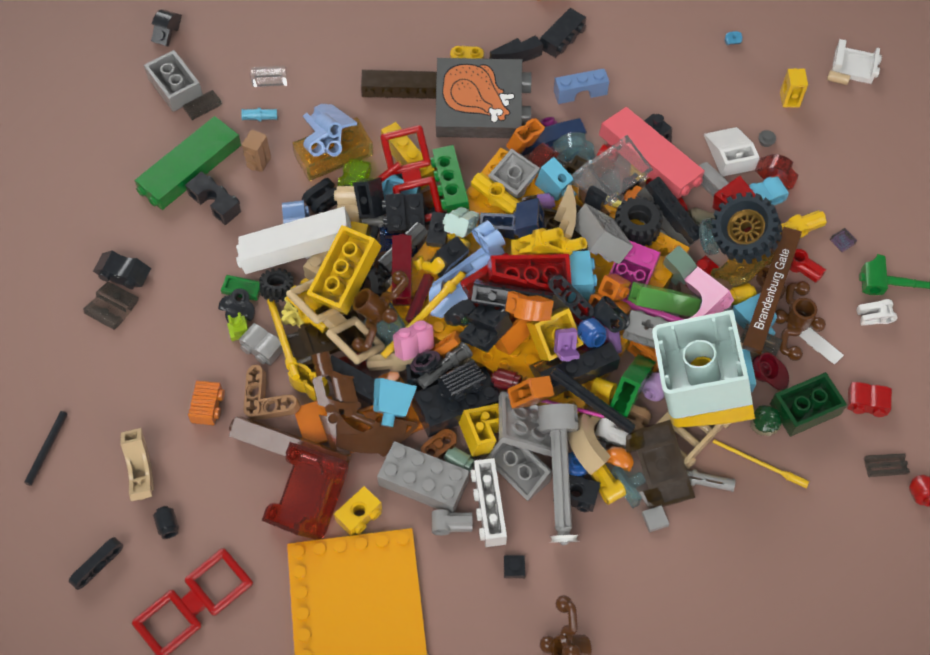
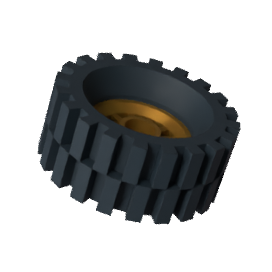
M746 192V197L738 193L736 194L737 198L734 200L730 196L727 198L728 203L726 205L723 202L719 205L721 211L715 210L713 214L716 219L711 221L714 239L724 255L726 254L728 259L733 261L735 258L737 263L741 264L743 259L746 260L747 264H752V259L755 258L757 262L762 261V255L765 254L766 257L771 255V248L773 250L777 249L776 241L780 242L782 238L780 234L782 226L776 208L773 204L771 205L770 200L766 197L763 200L762 196L757 193L755 197H753L751 192ZM747 227L752 228L749 232H743Z

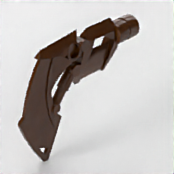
M329 351L311 355L316 377L312 382L318 405L325 407L327 413L326 416L319 415L331 448L337 450L338 447L357 453H378L384 457L389 453L394 441L400 444L403 443L418 427L416 422L395 419L393 427L381 425L382 420L378 423L357 412L361 407V403L357 399L353 383L354 376H347L334 371ZM322 377H331L336 401L326 397ZM339 409H344L346 417L372 428L362 432L351 427L342 418ZM407 425H410L412 428L406 433Z

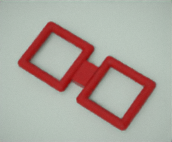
M416 125L382 134L380 139L387 168H390L394 165L388 140L417 133L423 160L405 164L393 174L402 173L404 181L403 184L393 186V193L400 194L401 191L429 185L435 212L443 213L435 178L431 176L422 179L420 168L431 165L423 127ZM432 213L425 215V222L431 221Z
M221 548L185 577L184 581L191 589L186 595L180 598L174 590H169L132 620L133 627L156 655H169L201 628V622L196 618V615L207 608L212 615H217L253 585L252 579L225 548ZM223 559L242 583L215 605L195 580ZM171 600L190 623V626L162 648L144 626L143 622Z

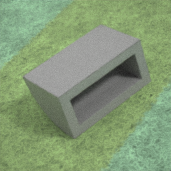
M708 162L699 165L705 170L702 177L703 182L700 185L713 197L717 191L729 184Z

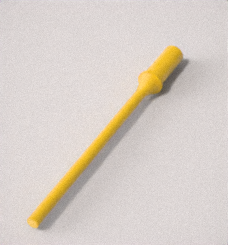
M715 439L713 441L718 446L782 475L786 481L789 480L804 488H807L810 482L791 473V471L779 470Z

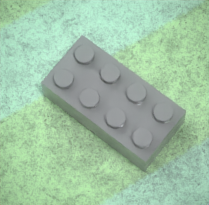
M394 441L377 475L378 485L438 510L443 509L450 511V513H455L468 484L469 471Z

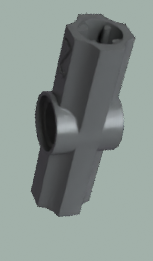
M418 222L405 233L406 235H412V254L416 246L428 235L426 228ZM392 245L378 260V263L389 273L392 271Z

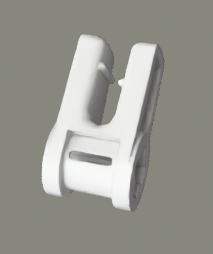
M885 299L859 305L856 311L858 315H863L860 319L861 326L889 324L896 321L898 317L892 308L893 301Z

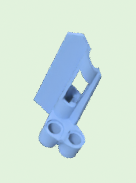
M320 104L314 107V112L311 116L308 113L303 115V118L315 131L305 139L304 148L316 157L323 153L337 156L342 151V128L355 126L357 122L332 104ZM317 143V147L311 150V146ZM334 143V147L329 150V145Z
M488 220L471 231L481 248L432 283V287L429 290V302L442 290V285L454 278L460 271L466 272L465 276L468 277L487 265L492 255H502L505 253L502 247L506 244L503 236L497 229H494ZM459 283L456 286L457 289L452 294H448L430 315L443 318L444 314L452 306L462 300H471L473 287L465 291Z

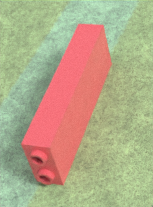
M623 108L601 124L599 136L652 180L660 177L677 200L682 196L688 195L692 188H697L703 182L702 177L705 170L629 108Z

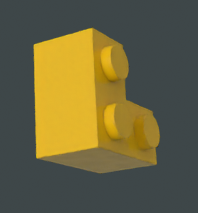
M499 403L463 411L459 425L472 457L491 453L496 443L494 434L499 433Z

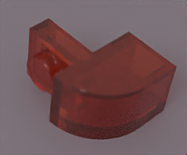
M541 143L533 150L527 160L541 169L551 158H556L559 152L546 143Z
M779 154L761 157L755 169L763 180L768 177L778 176L787 190L793 189L799 176L791 168L793 161Z

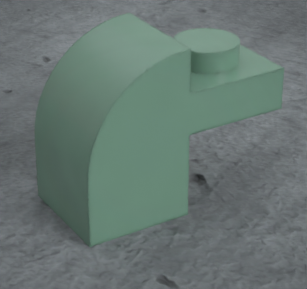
M677 246L668 254L663 262V265L673 274L671 282L675 286L680 282L685 285L684 279L697 268L693 259L680 246Z

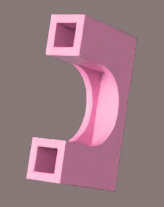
M699 267L684 279L689 290L702 299L699 311L690 318L723 312L734 301L726 287Z

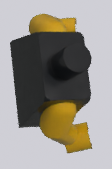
M455 233L447 234L450 241L435 253L430 262L424 261L422 256H418V259L412 260L416 270L423 269L437 274L440 278L468 257L469 249L471 248L470 241L456 236Z

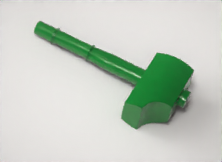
M877 254L872 261L866 262L859 274V281H862V292L868 295H883L887 291L888 285L930 289V282L887 276L886 257L881 254Z

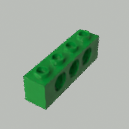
M454 145L432 149L433 157H430L432 168H436V171H434L435 181L440 183V185H437L439 196L443 195V199H441L442 209L446 210L447 213H451L452 210L460 207L469 209V201Z

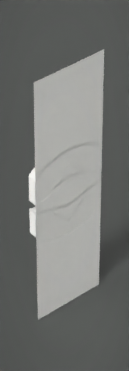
M810 327L799 335L809 346L820 352L834 365L844 356Z

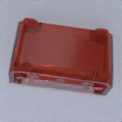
M290 442L285 456L286 461L292 464L293 467L280 503L269 504L264 511L261 521L299 536L321 540L328 530L347 476L348 463L337 457Z

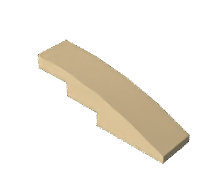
M568 184L554 220L561 222L559 228L563 230L564 237L571 240L576 224L577 210L572 186Z

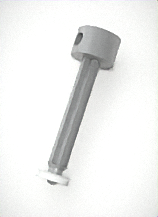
M542 405L538 407L539 432L551 433L555 512L554 528L558 532L557 536H550L552 540L549 543L567 545L569 542H580L577 540L578 535H570L573 527L567 441L568 432L578 431L577 405Z

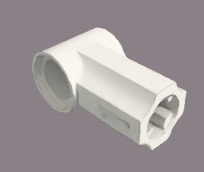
M600 419L595 430L596 438L605 441L606 445L611 443L626 449V436L629 433H626L609 419Z

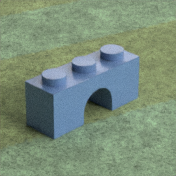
M605 69L556 77L553 91L558 104L575 101V96L579 92L586 90L589 91L591 98L604 96L608 93L609 79Z

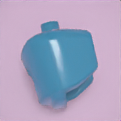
M738 31L728 32L725 35V44L727 46L730 44H740L743 38L742 33Z

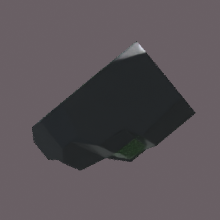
M470 299L462 300L444 314V321L450 326H466L471 323L468 316L474 311L476 306L471 303Z

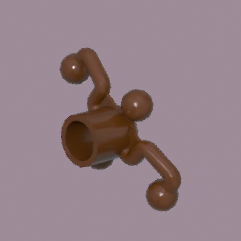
M396 271L393 273L392 282L397 286L392 292H384L379 296L369 288H365L355 296L353 309L367 318L365 326L369 330L365 340L363 338L353 340L352 349L356 353H362L370 349L377 333L376 325L378 322L384 320L386 323L391 324L397 320L398 314L396 310L389 308V303L391 300H395L407 287L409 279L405 272Z
M800 281L797 284L791 283L787 286L786 302L790 305L789 313L787 314L782 309L775 311L777 315L775 323L783 324L787 322V328L781 333L779 350L793 361L800 360L803 356V351L798 346L787 348L789 336H799L802 331L807 330L809 327L813 331L820 332L826 326L823 318L815 317L818 311L815 302L808 298L793 299L794 291L800 296H805L810 292V285L805 281Z
M566 595L559 596L556 599V608L561 613L568 612L569 625H565L561 629V634L554 638L552 636L543 637L539 643L540 649L544 653H551V655H591L592 646L588 636L575 635L578 630L575 604L570 597Z

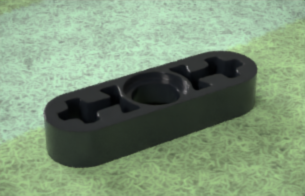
M552 274L547 281L551 291L580 320L592 318L594 309L591 304L561 274ZM561 279L560 284L566 289L561 291L557 286L553 288V281ZM574 292L576 299L573 302H567L565 300L567 293ZM578 303L587 308L588 313L586 315L584 313L581 314V310L576 306Z
M116 537L109 539L70 576L69 583L76 590L83 588L121 552L123 544Z

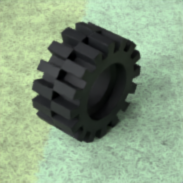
M272 268L271 272L266 270L265 274L262 273L259 278L261 296H264L265 300L269 298L270 302H273V300L279 302L280 299L282 302L285 301L284 299L287 297L286 292L294 286V279L291 273H287L285 269L281 271V268H278L277 271ZM281 284V286H271V285Z

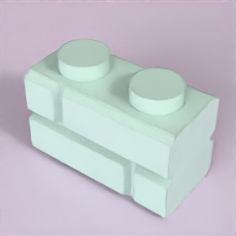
M464 207L452 210L450 214L447 213L444 217V231L451 234L455 233L456 236L464 238L477 227L480 215L472 210L469 212V209Z

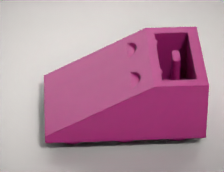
M630 241L633 245L632 249L620 264L614 262L610 274L616 273L630 281V290L633 281L649 284L661 256L660 252Z

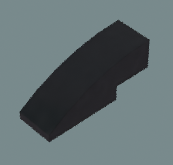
M536 35L523 42L516 38L490 51L489 59H522V62L529 61L542 55L543 43Z

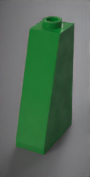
M638 354L622 375L610 406L624 417H628L640 396L646 380L652 373L655 361Z

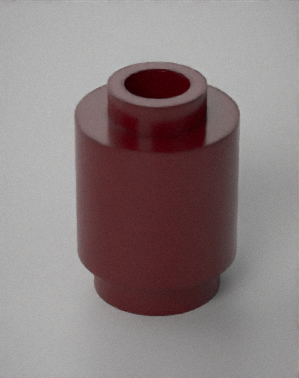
M498 368L497 371L493 372L491 382L494 383V387L507 390L521 383L522 375L515 371Z

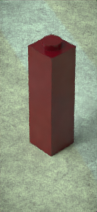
M392 235V275L396 271H403L409 279V283L403 292L395 300H392V306H410L412 303V235ZM392 282V291H393V290L396 288V286H397V285H395L393 282Z

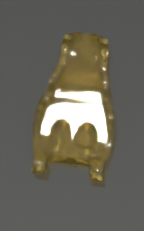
M771 252L769 257H766L765 254L762 255V261L757 262L756 258L752 259V264H747L745 259H743L742 264L737 263L735 258L733 261L728 259L720 268L712 269L711 276L726 280L732 286L746 284L761 269L771 264L774 254Z

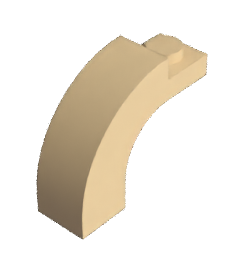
M583 413L578 417V431L568 432V440L575 456L591 475L604 465L611 456L601 446L594 433V426L601 418L593 415L589 417L588 414Z
M142 429L121 432V447L129 474V497L131 501L152 497V491L154 490L152 468Z

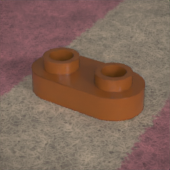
M450 429L439 431L422 445L421 452L428 454V452L433 451L435 454L430 456L440 459L446 454L448 449L452 450L456 446L457 437L455 432ZM445 439L450 440L449 443H444L443 441Z

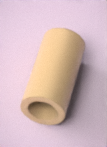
M832 70L829 71L827 77L828 81L848 85L850 75Z

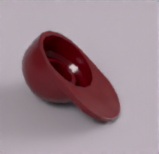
M766 352L754 357L752 365L756 380L767 382L778 390L787 387L789 373L781 361L771 353Z

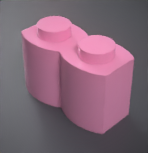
M417 321L409 328H401L394 333L395 356L406 361L416 357L419 353L434 348L433 326L425 321Z

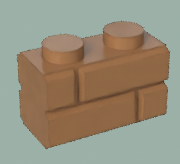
M251 130L242 143L246 166L251 170L261 172L271 159L266 134Z

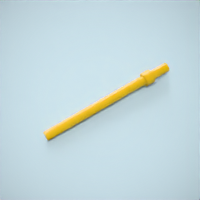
M460 271L451 281L448 280L443 285V289L405 328H409L417 321H423L448 294H452L457 289L456 286L466 277L465 274ZM392 341L380 353L384 359L394 351V342Z
M268 299L267 304L286 358V368L290 371L292 379L298 380L300 378L297 369L298 363L296 358L293 357L274 300L270 302Z

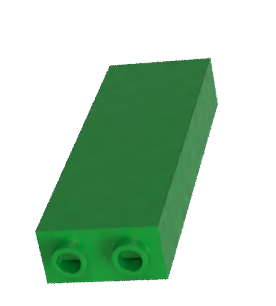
M216 116L212 117L134 181L137 186V192L142 197L146 196L154 207L158 206L161 210L165 209L187 191L185 185L200 172L206 175L241 146L239 134Z

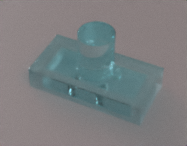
M613 467L612 475L615 479L621 481L626 490L624 497L632 508L639 506L642 497L636 488L646 482L641 472H638L628 478L621 467Z

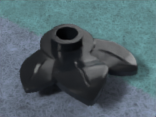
M235 289L231 295L223 297L219 302L218 309L226 311L225 318L228 323V315L235 318L238 316V313H241V316H245L246 320L252 321L255 314V307L249 301V293L244 289ZM241 294L242 300L237 301V296Z

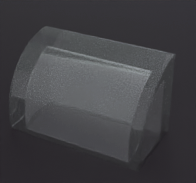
M286 65L251 67L250 77L252 86L287 85Z

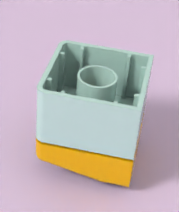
M733 310L659 324L653 328L652 333L662 389L671 422L675 427L730 424L755 419L748 373Z

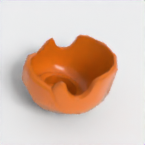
M611 447L606 450L611 456L606 463L628 472L631 471L634 460L630 452L626 453V449L622 447Z

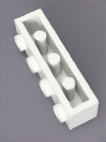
M495 459L474 461V470H470L471 481L476 482V489H473L474 500L479 502V508H476L477 520L482 522V528H479L480 540H484L485 547L506 545L507 534Z

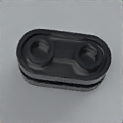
M325 178L308 189L303 194L302 200H304L307 206H311V210L315 214L327 212L334 205H337V201L334 200V191L337 190V187L329 178Z

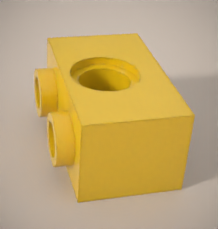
M793 68L787 70L780 89L782 107H800L808 87L805 69Z
M363 486L334 513L335 521L350 536L359 535L365 530L367 523L371 520H376L380 516L382 504ZM358 510L365 512L362 516L355 515V512Z

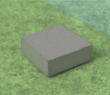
M662 505L642 511V516L649 532L669 526Z

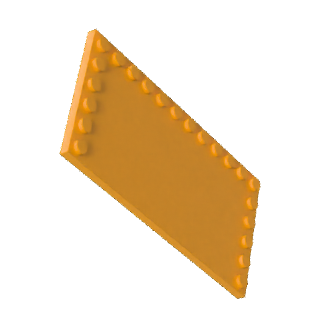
M412 528L287 544L295 655H427Z

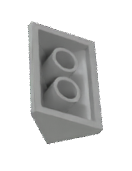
M498 442L486 458L495 459L496 470L527 501L532 499L550 483L552 471L530 450Z

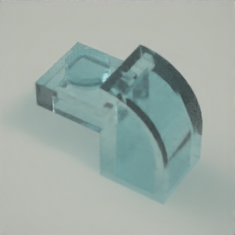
M568 133L553 143L555 157L565 162H570L576 155L589 161L595 158L593 143L586 141L584 133Z

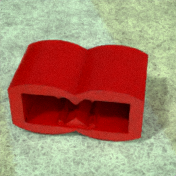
M852 382L848 388L847 409L856 414L867 412L875 417L887 416L891 411L892 388Z

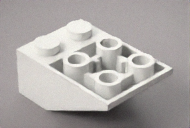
M738 127L704 134L714 161L723 177L756 169L759 160L757 150L753 142Z

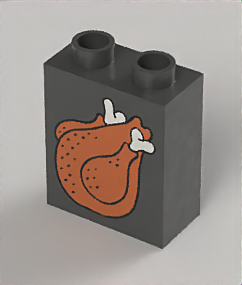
M437 58L436 137L511 138L518 127L525 126L527 121L531 119V106H522V93H531L532 74L531 72H522V59Z

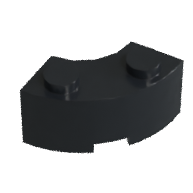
M111 250L102 253L93 272L103 281H111L128 289H134V287L143 286L152 268L138 258L125 257Z

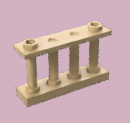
M669 411L657 423L670 420ZM672 424L674 431L695 447L689 455L680 449L685 467L690 469L696 462L695 457L723 427L727 429L730 424H718L714 428L709 425L698 426L707 434L701 442L683 427L678 428Z

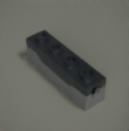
M660 177L649 182L636 194L641 199L646 197L648 201L653 200L655 202L654 205H659V210H662L663 213L661 227L669 237L690 247L705 235Z

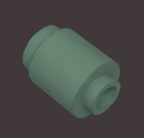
M456 447L452 450L448 449L444 456L446 462L466 469L469 473L474 466L475 460L472 459V456Z

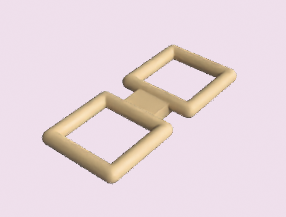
M314 278L286 292L287 297L313 323L319 324L323 322L329 328L326 335L355 364H360L385 349V344L375 336L373 341L375 346L357 355L337 334L355 325L367 337L369 330L358 317L354 316L347 320L339 311L332 308L317 315L297 295L308 290Z

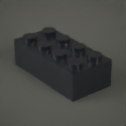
M485 366L480 368L486 377L484 388L478 393L472 392L467 394L466 398L460 402L453 401L450 403L438 384L414 393L412 406L428 437L436 435L443 429L459 426L464 410L499 403L500 393L494 387V383L491 382V377Z

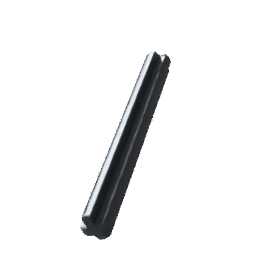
M554 368L551 371L550 377L626 433H631L634 430L635 424L559 368Z

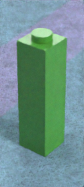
M634 281L628 297L630 302L638 306L692 317L699 311L701 299L692 294Z

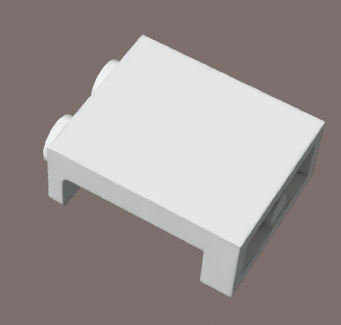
M840 39L835 50L832 71L850 75V80L872 84L874 77L877 78L880 68L877 67L882 58V55H879L880 48H876L874 53L845 48L846 40Z

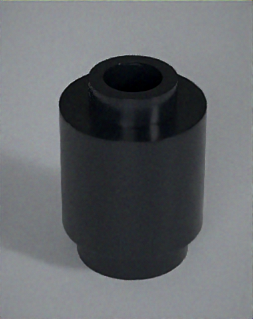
M168 506L158 508L153 514L158 534L161 535L162 539L175 537L178 534L179 526L174 509Z

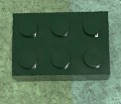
M825 372L776 393L770 402V406L778 409L782 425L791 437L840 416L845 410L847 403Z

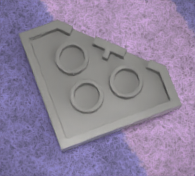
M502 391L499 395V442L552 457L551 433L539 432L538 415L534 411L530 412L526 407L512 409L508 393Z

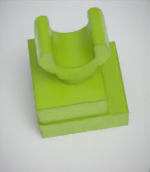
M238 313V316L235 318L228 315L229 323L227 325L231 341L239 340L249 329L245 316H241V313Z

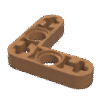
M253 365L247 370L243 410L248 418L251 420H261L293 415L299 411L300 402L293 395L265 398L267 374L261 366ZM259 388V393L256 396H251L252 391ZM276 403V408L268 412V407Z

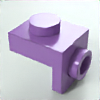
M575 328L559 329L555 332L554 352L562 361H571L580 357L576 350L578 331Z

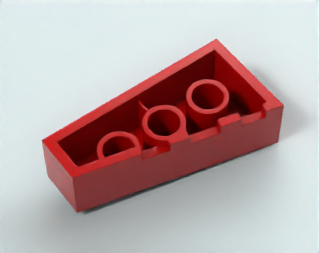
M569 254L492 255L488 260V275L491 282L551 291L547 284L548 278L552 274H561L572 285ZM555 279L553 281V288L557 286L561 291L566 289L560 284L561 279ZM572 292L567 293L565 298H568Z

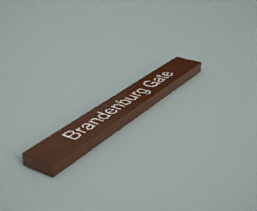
M783 227L781 241H778V247L775 250L742 349L758 354L762 353L802 231Z

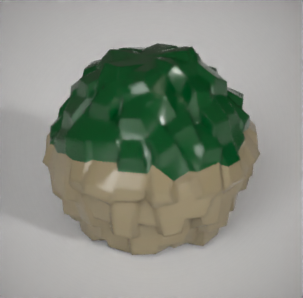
M760 405L754 411L755 419L750 420L751 429L761 436L776 434L782 425L778 409H774L769 405Z

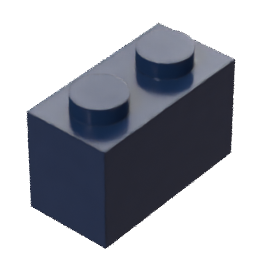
M539 198L516 204L513 230L514 234L519 236V238L532 234L536 229L544 228V209Z

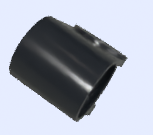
M603 296L593 308V316L611 332H620L630 325L628 315L607 296Z

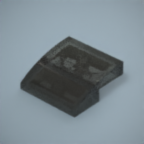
M108 281L96 291V298L83 308L84 314L115 330L135 307L138 297Z

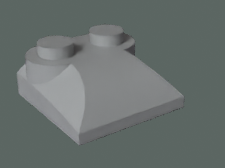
M511 149L488 177L493 182L503 184L505 191L513 197L520 198L525 194L526 188L538 174L540 168Z

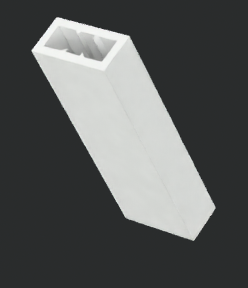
M345 206L239 236L238 245H236L238 252L236 261L239 268H242L244 273L248 274L329 251L341 225L351 228V221Z

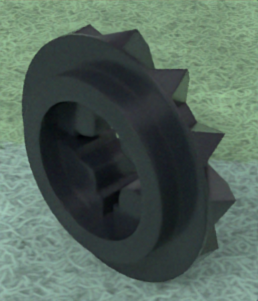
M436 351L423 352L413 359L410 368L415 375L420 374L423 376L425 373L429 374L441 365V356Z

